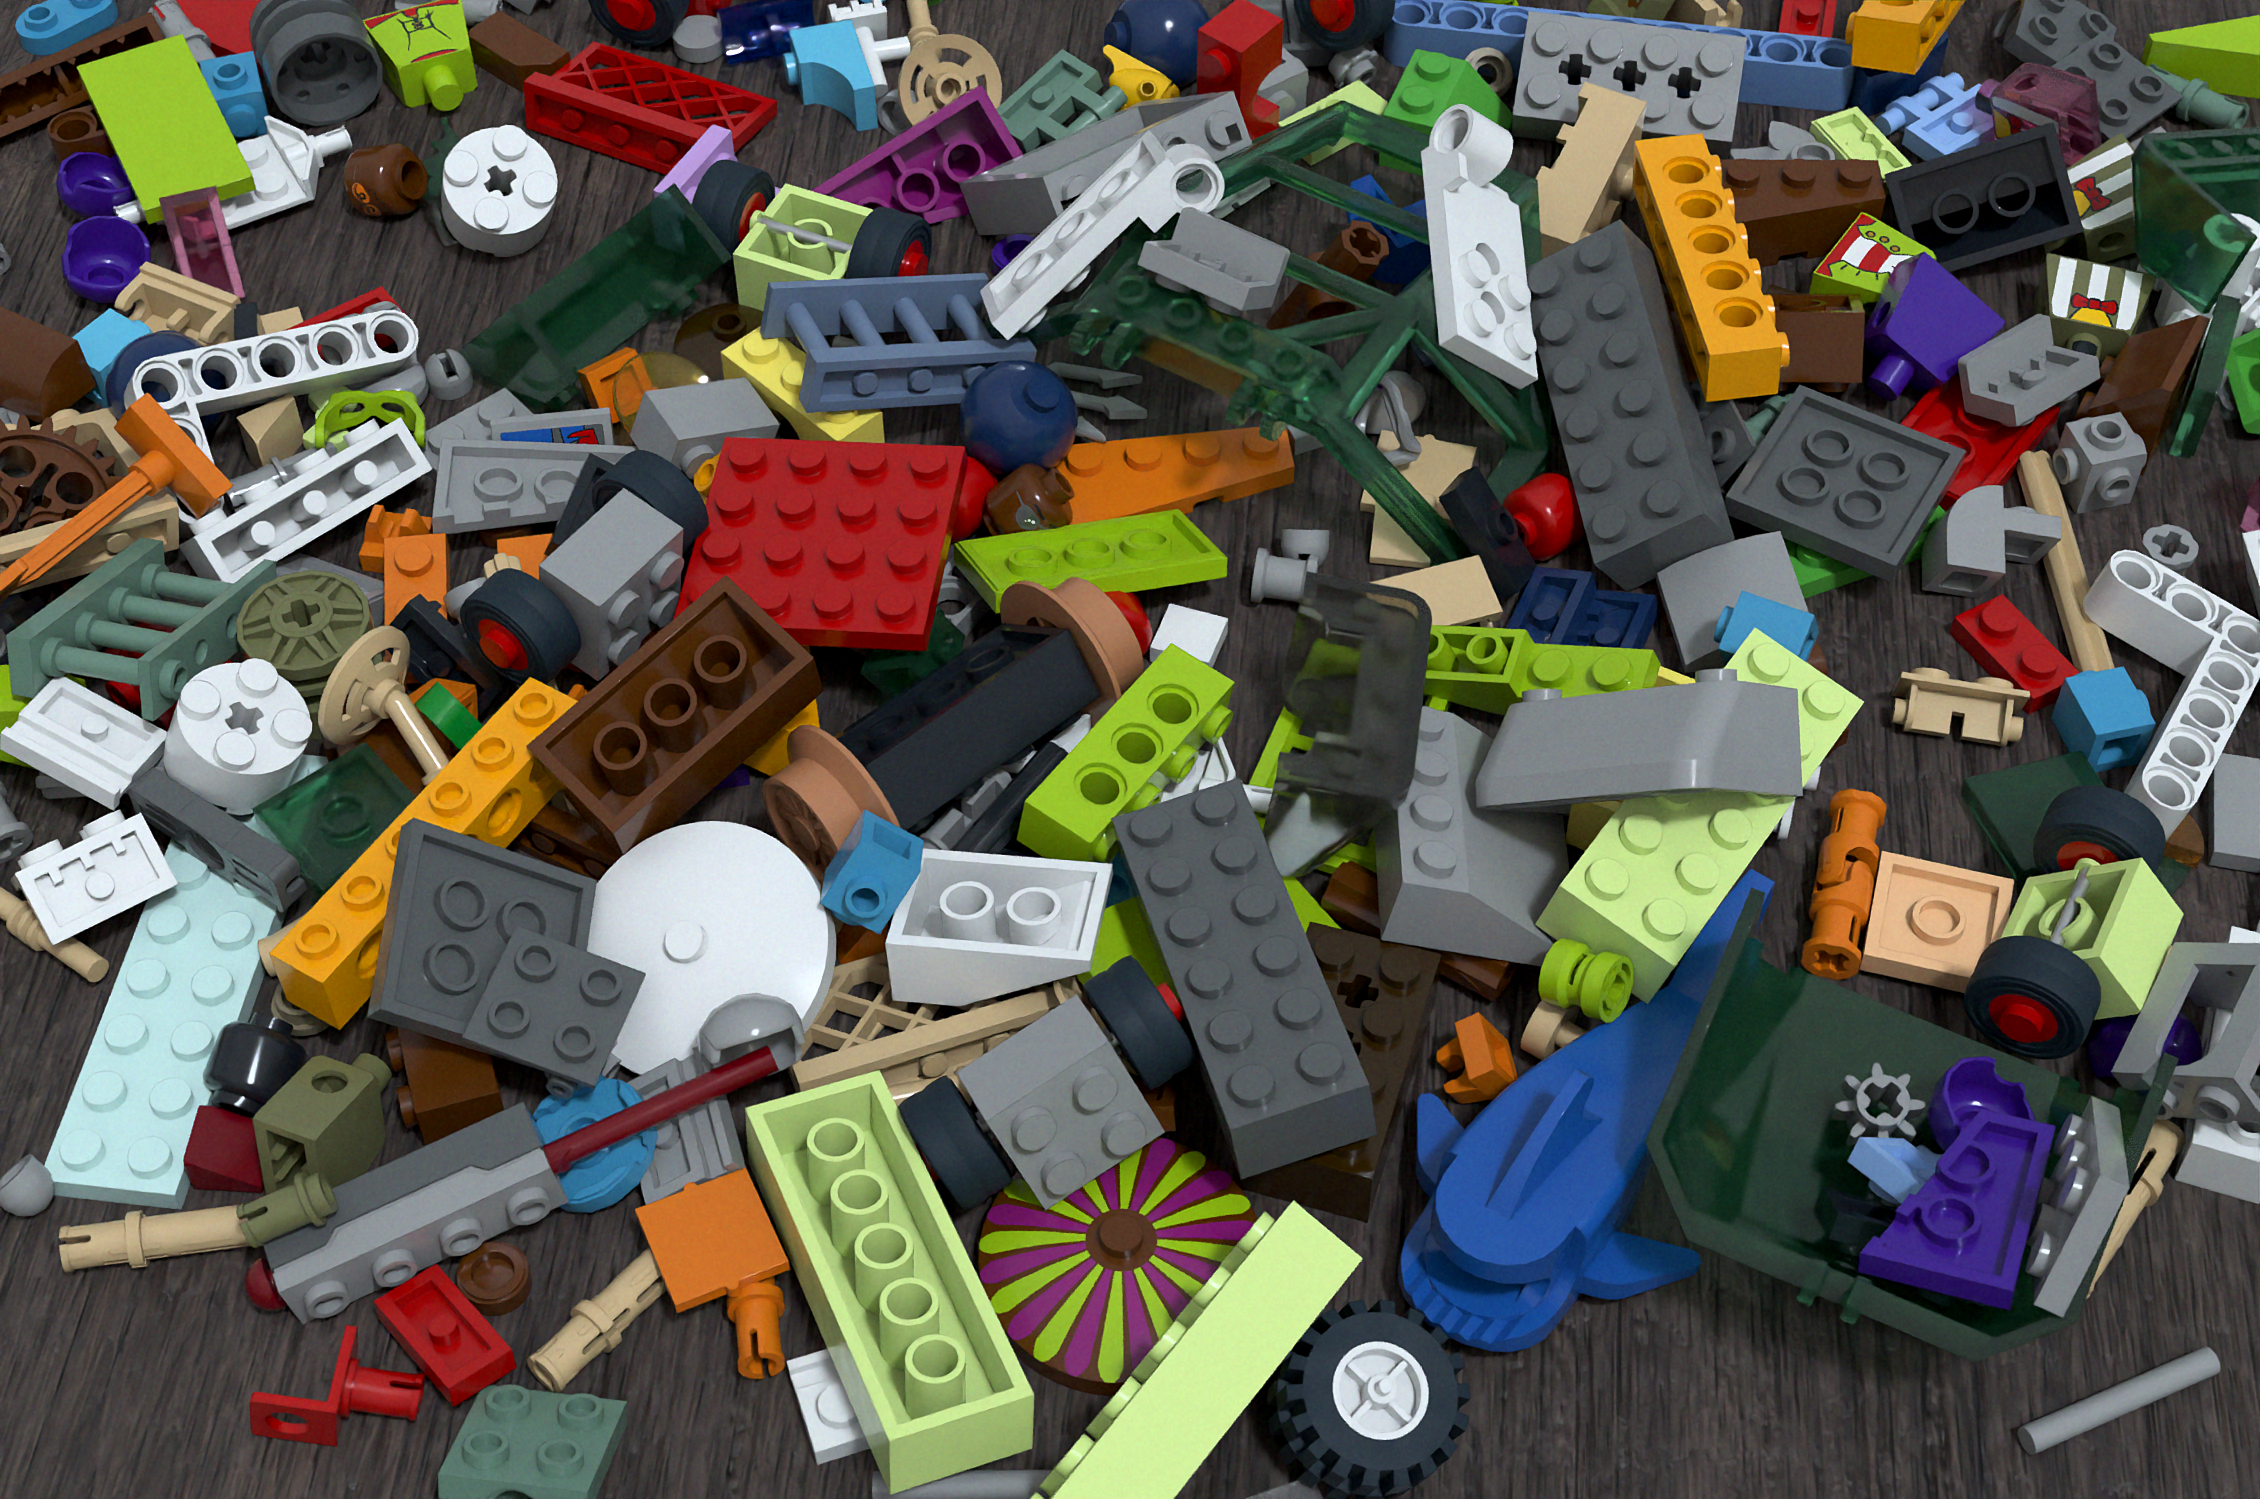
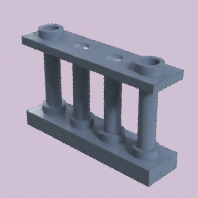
M985 273L768 282L760 333L763 338L797 337L807 357L799 400L806 413L961 403L971 382L985 369L1009 360H1028L1034 362L1037 353L1036 348L1028 337L1010 338L1007 340L1006 338L993 339L980 319L984 304L980 291L989 281ZM960 329L967 341L940 342L933 330ZM906 331L913 343L886 345L879 333ZM852 334L858 346L830 348L823 335Z

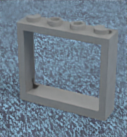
M1234 91L1141 101L959 183L978 235L1041 233L1064 211L1061 201L1073 197L1076 200L1148 130L1158 139L1165 152L1179 144H1194L1203 148L1214 162L1252 145ZM1198 168L1184 171L1178 179L1198 170Z

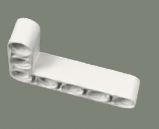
M383 310L153 357L143 361L134 371L124 393L125 408L127 410L131 404L144 395L141 388L142 383L146 381L161 383L167 388L170 400L157 403L214 464L200 416L270 402L289 393L292 396H298L392 375L404 365L415 351L419 341L418 329L413 320L406 314L396 310ZM374 334L390 336L398 346V353L382 351L374 340ZM328 345L335 348L340 353L343 364L331 365L326 363L319 356L317 346ZM262 357L277 359L283 364L286 376L275 378L263 371L259 359ZM205 369L220 371L226 377L229 388L225 390L210 388L203 381L201 371ZM166 486L165 489L177 503V496ZM224 496L218 499L219 503L206 515L220 507L223 508ZM180 508L179 537L191 539L194 537V534L189 525L198 519L186 515Z
M2122 550L2117 551L2109 559L2085 595L2083 607L2090 620L2099 627L2185 676L2124 791L2125 794L2143 803L2156 815L2163 826L2167 841L2197 802L2260 678V621L2148 556L2137 551Z

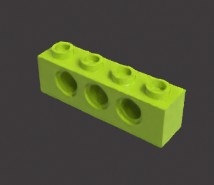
M1170 643L1025 800L1017 840L1047 859L1110 864L1119 853L1111 818L1160 803L1163 797L1162 790L1171 780L1180 784L1187 777L1197 761L1198 750L1206 741L1211 744L1217 743L1229 727L1234 712L1228 709L1235 682L1173 643Z

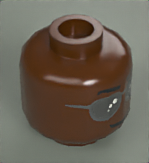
M1025 463L989 489L986 494L987 510L983 512V519L993 536L1060 528L1072 523L1073 511L1069 501L1074 498L1075 494L1068 480L1056 468H1052L1047 472L1039 465Z

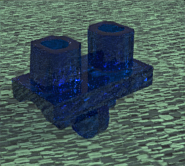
M758 0L716 10L725 60L729 65L770 55L773 58L782 57L785 52L791 51L789 30L816 26L812 0Z

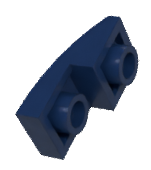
M1946 30L1915 75L1857 67L1849 107L1857 106L1867 117L1885 112L1887 105L1901 96L1912 97L1919 92V88L1923 83L1935 76H1940L1949 40V34Z

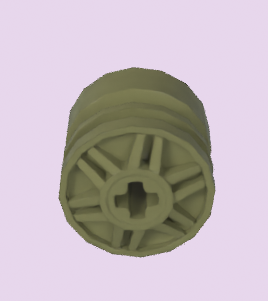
M307 570L284 574L258 588L244 602L236 620L237 641L244 655V661L256 658L271 663L276 668L278 675L287 680L305 701L312 722V732L309 739H322L318 724V711L326 683L345 652L361 636L374 629L375 623L371 616L368 598L355 582L337 573ZM382 651L371 659L374 666L383 662Z

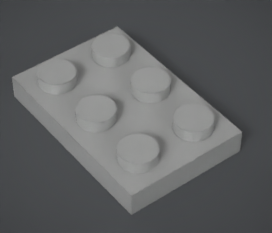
M2091 1096L2082 1116L2079 1117L2071 1113L2058 1134L2054 1146V1154L2060 1156V1159L2050 1179L2044 1178L2027 1242V1245L2031 1246V1251L2026 1262L2025 1272L2032 1275L2034 1305L2061 1317L2064 1316L2130 1188L2119 1108Z

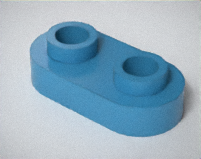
M47 0L27 8L16 20L15 28L21 46L26 52L34 55H51L109 27L116 21L119 12L115 0Z

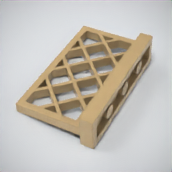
M886 952L835 966L828 994L821 1010L804 1034L805 1043L801 1045L802 1057L813 1042L839 1051L803 1062L800 1059L796 1064L787 1068L796 1093L880 1070L887 1086L954 1075L957 1067L969 1065L1058 1007L1059 1002L1054 987H1048L1047 983L1023 989L1031 993L1002 1002L996 1001L998 997L996 996L963 1006H952L968 1012L933 1021L931 1019L941 1005L923 1003L915 1015L888 1007L893 998ZM871 981L884 985L873 1002L848 994L854 985ZM836 1010L861 1017L851 1034L824 1027ZM878 1022L903 1030L902 1032L876 1040H866Z

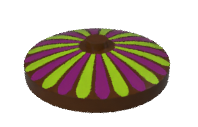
M1157 1137L1047 1210L1044 1209L1024 1177L1018 1171L1012 1177L1013 1181L1003 1188L995 1198L984 1222L978 1257L980 1282L1015 1355L1024 1364L1043 1377L1072 1390L1113 1397L1130 1376L1133 1377L1131 1373L1158 1340L1162 1338L1175 1322L1178 1315L1202 1286L1206 1284L1241 1238L1257 1221V1216L1241 1188L1215 1162L1183 1144Z

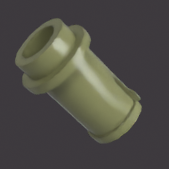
M306 1171L298 1172L294 1176V1183L248 1203H241L236 1207L237 1218L240 1220L248 1219V1221L241 1223L240 1227L245 1238L253 1248H259L264 1243L311 1222L318 1227L327 1223V1215L336 1212L338 1206L334 1191L328 1179L321 1171L309 1175Z

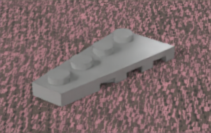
M441 438L432 514L433 534H452L557 521L589 453L615 465L623 456L639 449L637 446Z

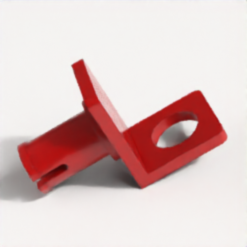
M346 1325L328 1400L320 1401L253 1392L249 1403L251 1432L258 1436L337 1447L344 1417L349 1418L352 1411L408 1418L409 1421H417L420 1413L418 1405L422 1404L426 1374L419 1372L413 1374L360 1366L361 1360L358 1358V1326ZM289 1413L305 1419L307 1423H287L274 1418L270 1414Z

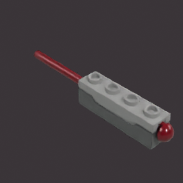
M765 1045L546 1144L525 1103L521 1102L332 1189L337 1200L338 1209L336 1212L327 1215V1223L318 1227L311 1222L264 1243L263 1247L268 1262L264 1257H261L250 1266L244 1282L246 1294L255 1306L267 1311L281 1310L288 1304L300 1322L305 1324L316 1318H327L343 1311L349 1303L383 1287L403 1284L418 1271L448 1257L468 1254L476 1250L485 1240L515 1226L535 1223L544 1218L550 1210L569 1202L558 1174L569 1170L575 1162L778 1071L779 1069L768 1045Z

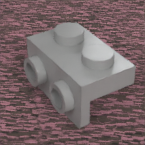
M1185 207L1180 213L1172 240L1145 241L1137 265L1157 273L1155 281L1168 289L1182 293H1189L1191 289H1194L1209 296L1207 305L1211 308L1229 315L1241 316L1244 310L1272 307L1290 256V251L1286 247L1196 208Z
M2043 314L2034 315L1965 354L1958 360L1965 412L1999 421L2000 424L2007 427H2018L2031 423L2036 415L2058 402L2072 399L2077 395V391L2101 378L2097 356L2054 346L2050 317Z

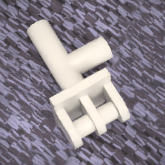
M858 0L849 1V6L837 8L835 3L828 4L829 23L852 20L875 85L876 98L886 95L889 88L881 63L907 58L911 52L908 37L887 40L886 7L882 5L881 0H871V3L860 5Z

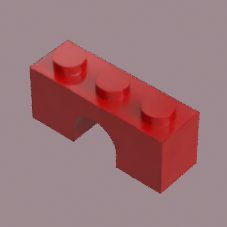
M1235 0L1198 29L1197 95L1234 91L1252 145L1214 162L1220 172L1226 176L1252 159H1257L1258 155L1270 147H1278L1280 106L1256 93L1267 75L1282 64L1283 19L1247 0Z

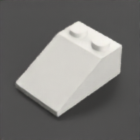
M923 848L920 874L895 910L885 942L893 1001L963 1006L1091 971L1112 881L1113 864Z

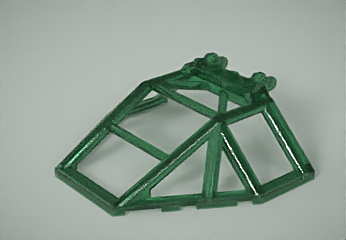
M1344 100L1251 140L1252 145L1214 162L1224 179V193L1221 200L1267 177L1430 246L1427 219L1293 164L1295 161L1326 145L1334 147L1342 137H1345L1422 169L1421 151L1429 146V135ZM1505 167L1490 183L1507 192L1510 201L1519 206L1525 266L1527 268L1542 260L1538 180ZM1198 169L1177 179L1176 189L1182 192L1196 189L1203 180L1204 171ZM1177 212L1156 233L1138 217L1115 238L1127 236L1079 299L1048 307L1046 314L1036 326L1025 333L1018 330L1011 337H1028L1032 344L1036 345L1071 335L1069 340L1070 350L1083 356L1088 354L1099 340L1105 342L1101 354L1102 365L1114 370L1120 369L1121 365H1124L1125 360H1128L1133 354L1230 398L1227 410L1225 411V418H1227L1226 421L1241 427V425L1248 421V418L1252 416L1255 410L1264 413L1258 433H1260L1259 436L1273 442L1278 440V437L1281 436L1282 432L1289 425L1315 436L1432 560V567L1472 557V554L1455 527L1453 529L1352 421L1410 339L1421 348L1510 446L1486 481L1501 506L1508 493L1540 476L1551 461L1552 443L1549 391L1538 349L1535 352L1538 380L1521 390L1517 388V401L1493 374L1440 346L1431 263L1396 296H1393L1290 251L1284 275L1363 309L1269 330L1242 317L1229 315L1211 308L1207 305L1205 295L1194 289H1191L1189 293L1177 292L1158 284L1155 279L1144 275L1148 269L1137 264L1145 241L1172 240L1180 213ZM986 313L981 320L993 339H1005L991 324L989 315ZM1368 333L1342 370L1332 357L1310 348V346Z

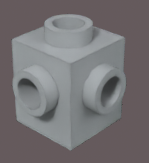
M2117 412L2093 418L2086 417L2066 423L2058 449L2053 454L2052 463L2062 493L2075 514L2130 503L2141 470L2146 464L2147 452L2142 438L2138 434H2134L2122 413Z

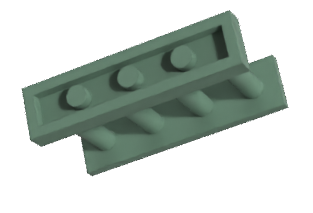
M140 537L6 635L12 694L34 698L54 677H62L68 673L140 686L142 719L155 721L178 702L182 689L195 675L209 667L225 663L240 650L236 630L238 615L244 602L258 588L277 578L276 561L264 559L238 581L228 583L170 572L165 565L163 541ZM167 596L205 603L207 605L201 608L163 601L162 599ZM137 621L176 628V630L168 633L130 625ZM102 647H108L144 655L139 659L97 651Z

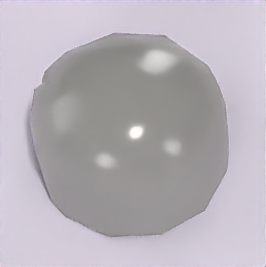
M761 993L736 995L713 1009L698 1033V1048L704 1073L768 1045L779 1069L772 1073L775 1074L791 1067L802 1058L801 1045L805 1043L803 1024L794 1006L777 996Z

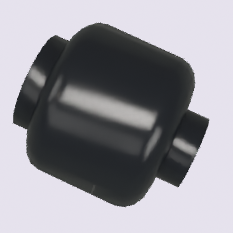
M255 1012L250 1023L234 1021L223 1026L203 1072L204 1083L214 1092L211 1099L212 1103L233 1113L253 1118L306 1064L307 1053L299 1042L290 1038L294 1028L293 1025L279 1018Z

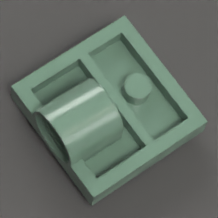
M488 1385L479 1391L438 1473L439 1499H596L627 1427V1401L598 1398L587 1393L571 1395L529 1390L518 1385Z

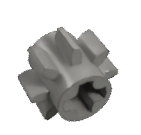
M1874 1063L1868 1078L1863 1083L1851 1075L1845 1077L1840 1088L1843 1094L1852 1101L1837 1103L1831 1115L1833 1119L1847 1121L1850 1133L1847 1137L1846 1145L1850 1147L1856 1144L1859 1137L1904 1138L1911 1143L1916 1135V1131L1904 1119L1919 1117L1925 1108V1102L1917 1099L1910 1100L1908 1090L1906 1089L1911 1077L1906 1073L1898 1079L1889 1075H1883L1880 1064ZM1879 1102H1882L1890 1109L1888 1114L1884 1112L1877 1118L1870 1116L1866 1111L1867 1107L1872 1108Z

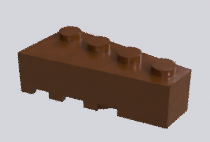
M1720 159L1723 189L1730 188L1733 193L1735 222L1744 223L1748 238L1749 259L1757 258L1760 267L1777 265L1778 260L1783 255L1800 253L1805 259L1827 256L1861 212L1881 221L1886 195L1878 160ZM1654 252L1655 266L1658 272L1660 283L1665 284L1660 266L1658 264Z

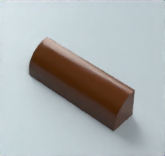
M152 12L0 76V138L89 100L77 66L165 39Z
M0 306L1 406L42 424L46 417H51L56 412L69 408L97 386L78 340Z

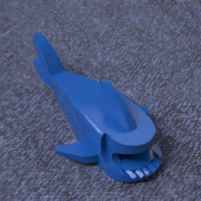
M1750 869L1708 920L1682 959L1669 985L1658 991L1649 1004L1640 1001L1623 1011L1613 1022L1601 1023L1539 1062L1504 1089L1477 1115L1465 1130L1437 1096L1432 1093L1420 1094L1416 1104L1415 1173L1421 1188L1430 1197V1200L1404 1241L1398 1265V1283L1403 1297L1408 1304L1416 1311L1424 1314L1423 1320L1434 1329L1439 1326L1448 1337L1462 1344L1487 1351L1513 1352L1527 1349L1544 1340L1554 1330L1581 1293L1601 1299L1618 1300L1693 1276L1699 1270L1701 1265L1700 1256L1692 1249L1623 1233L1621 1230L1642 1188L1703 1039L1719 1026L1736 1004L1752 974L1762 941L1754 938L1771 902L1775 881Z

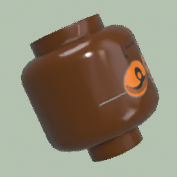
M399 143L360 147L349 156L344 167L343 185L350 203L360 214L370 218L396 216L413 212L420 205L427 189L428 177L424 164L409 147Z

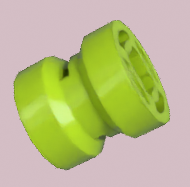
M1560 938L1552 945L1541 966L1539 994L1541 1000L1547 1004L1562 1009L1578 1006L1581 1007L1587 1017L1610 1023L1621 1015L1627 1005L1634 982V967L1632 961L1627 956L1611 951H1603L1597 955L1591 953L1590 948L1585 943L1569 938Z

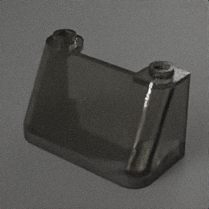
M1306 571L1284 665L1280 691L1281 701L1286 710L1296 718L1327 725L1326 733L1317 731L1312 748L1303 756L1292 759L1293 754L1279 752L1273 788L1262 832L1281 876L1300 877L1311 873L1397 810L1407 799L1415 771L1432 626L1430 607L1423 598L1414 592Z

